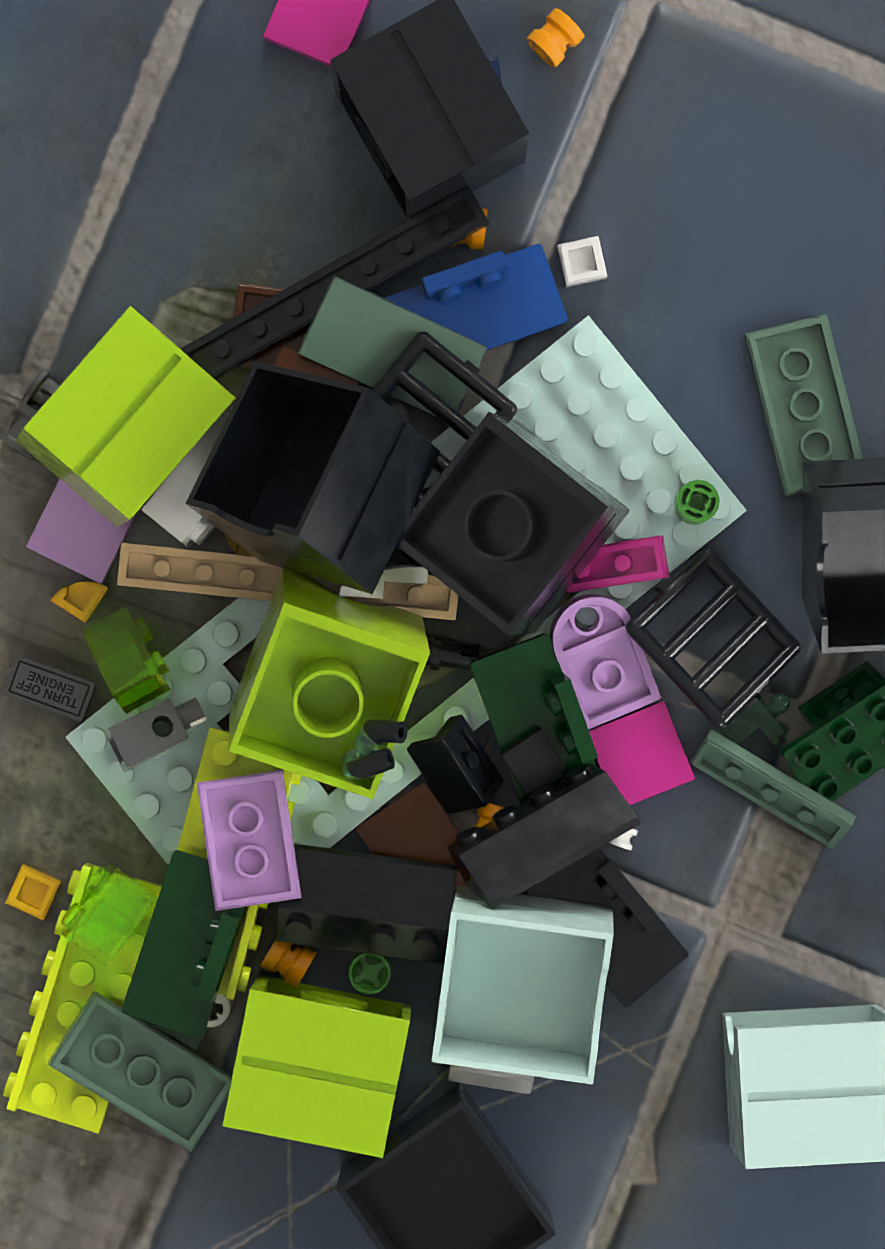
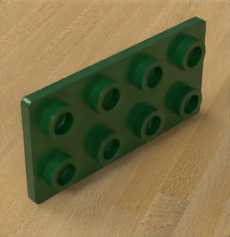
M547 633L532 637L470 662L472 674L500 751L540 726L567 767L566 770L540 787L545 785L554 786L566 779V773L576 766L582 764H593L596 766L594 759H597L598 755L571 679L562 672L551 638ZM506 764L519 803L522 804L530 799L529 795L531 793L527 795L523 791Z
M866 661L797 707L804 720L812 728L781 749V754L797 781L832 802L885 767V679Z
M181 850L173 852L122 1006L123 1014L195 1038H202L204 1036L246 908L245 906L219 911L215 910L208 859Z

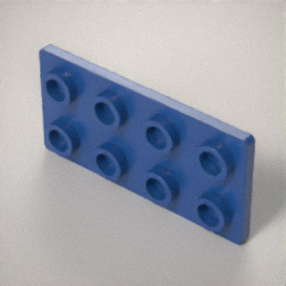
M535 244L504 255L503 250L423 277L421 285L385 297V299L486 345V351L563 325L568 320L541 244Z

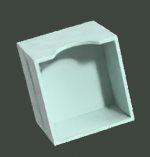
M457 886L449 924L432 1062L593 1084L602 1006L614 935L613 907L518 894L492 909L473 894L468 887Z
M873 1004L722 1013L729 1144L745 1169L885 1161V1010L882 1007Z

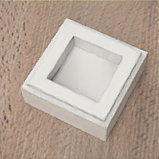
M599 236L557 245L566 287L607 279Z

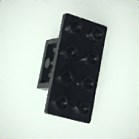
M600 848L526 890L530 896L613 907L614 935L606 986L626 1008L688 957L687 950Z

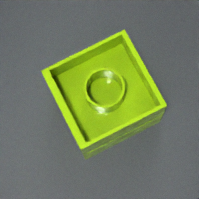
M130 306L25 425L15 441L117 528L131 520L236 397Z
M282 568L230 708L228 751L374 799L383 773L366 779H358L349 774L347 762L386 747L392 753L395 743L383 742L382 745L374 743L366 735L363 725L368 720L404 722L430 655L423 617L394 606L376 607L350 600L332 592L311 577Z
M259 975L249 990L222 1126L383 1158L410 1024L411 1005L299 983L295 989L287 984L284 979Z

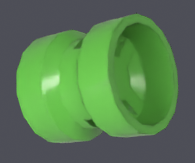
M694 480L688 482L679 489L674 498L675 513L680 520L687 524L697 525L706 522L715 515L719 508L720 499L718 491L707 481Z
M359 952L354 956L349 967L351 984L357 991L363 994L381 992L388 985L391 978V964L387 956Z

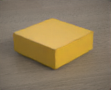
M23 864L5 904L38 919L45 920L62 881Z

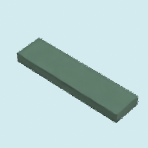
M712 729L705 736L689 761L691 765L832 850L852 827L856 818L852 813Z

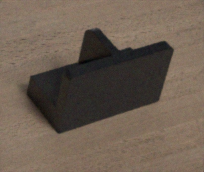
M462 714L449 717L435 737L412 742L407 748L409 755L445 811L449 814L485 807L504 782Z

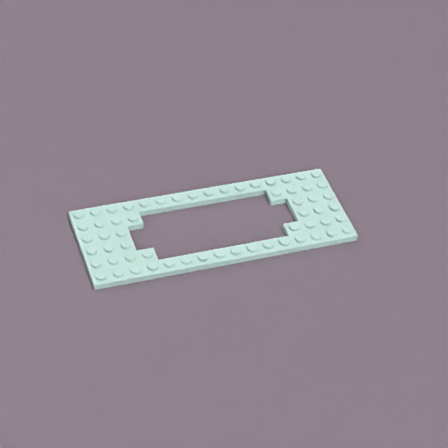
M589 315L498 388L501 393L517 406V413L513 419L518 420L543 440L556 455L576 471L602 487L630 509V512L605 544L663 535L670 573L747 511ZM483 400L465 414L464 417L478 427L488 412L495 414L497 410ZM449 427L431 443L452 461L466 440ZM432 468L422 489L425 495L441 475L434 468ZM703 480L712 484L718 491L720 499L719 508L715 515L706 522L697 525L687 524L680 520L675 513L674 498L679 489L688 482ZM663 578L580 591L570 600L581 595L598 594L613 599L626 609ZM237 598L66 736V739L168 865L173 852L178 849L209 727L223 730L218 722L230 713L232 702L240 684L224 664L257 638L270 601ZM561 607L543 622L536 633L527 634L517 643L543 633L550 635L551 624ZM591 607L581 608L575 615L577 628L586 629L592 626L596 619L595 610ZM471 679L409 729L405 742L401 744L395 743L392 750L395 767L383 773L374 799L340 788L328 794L319 781L302 776L299 786L292 784L288 801L295 802L291 817L294 844L331 848L422 773L409 755L407 748L412 742L435 737L449 717L462 714L473 732L488 721L489 718L475 679ZM196 698L205 714L206 721L186 730L189 736L186 741L124 772L105 735L107 730L170 699L173 706L176 707ZM163 721L152 725L154 733L160 737L169 733L168 725Z

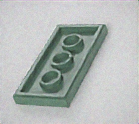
M334 275L298 353L374 388L419 332L429 333L464 363L468 359L477 368L487 347L478 341ZM424 352L409 370V373L457 411L468 387ZM398 385L390 394L394 398L434 415Z
M827 314L746 333L744 338L784 497L803 493V462L863 459Z
M95 990L47 1062L52 1068L192 1152L229 1094L232 1080L231 1074L147 1022L123 1014L121 1006Z

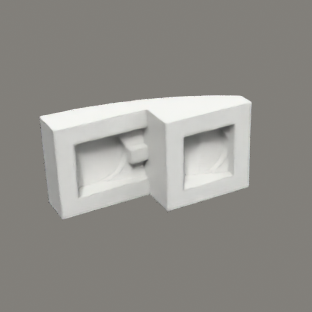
M422 565L385 567L373 594L338 585V594L340 596L383 599L384 581L427 584L428 570Z

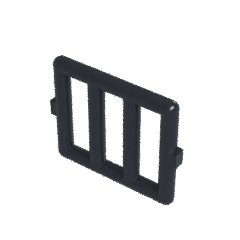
M424 331L416 334L372 389L373 392L385 401L398 385L467 441L477 427L409 373V370L425 352L497 410L495 414L513 418L517 413L516 404L478 374L479 368L468 359L464 363L434 337ZM440 452L433 468L442 474L451 460ZM421 492L414 506L415 508L425 496L423 492Z
M708 547L701 549L673 578H665L655 588L658 593L627 622L625 627L630 637L718 729L727 727L755 697L757 699L762 698L773 687L770 682L801 650L798 640L727 564ZM707 568L723 587L662 646L646 627ZM736 599L752 617L691 677L675 658ZM764 629L781 648L720 708L704 689Z

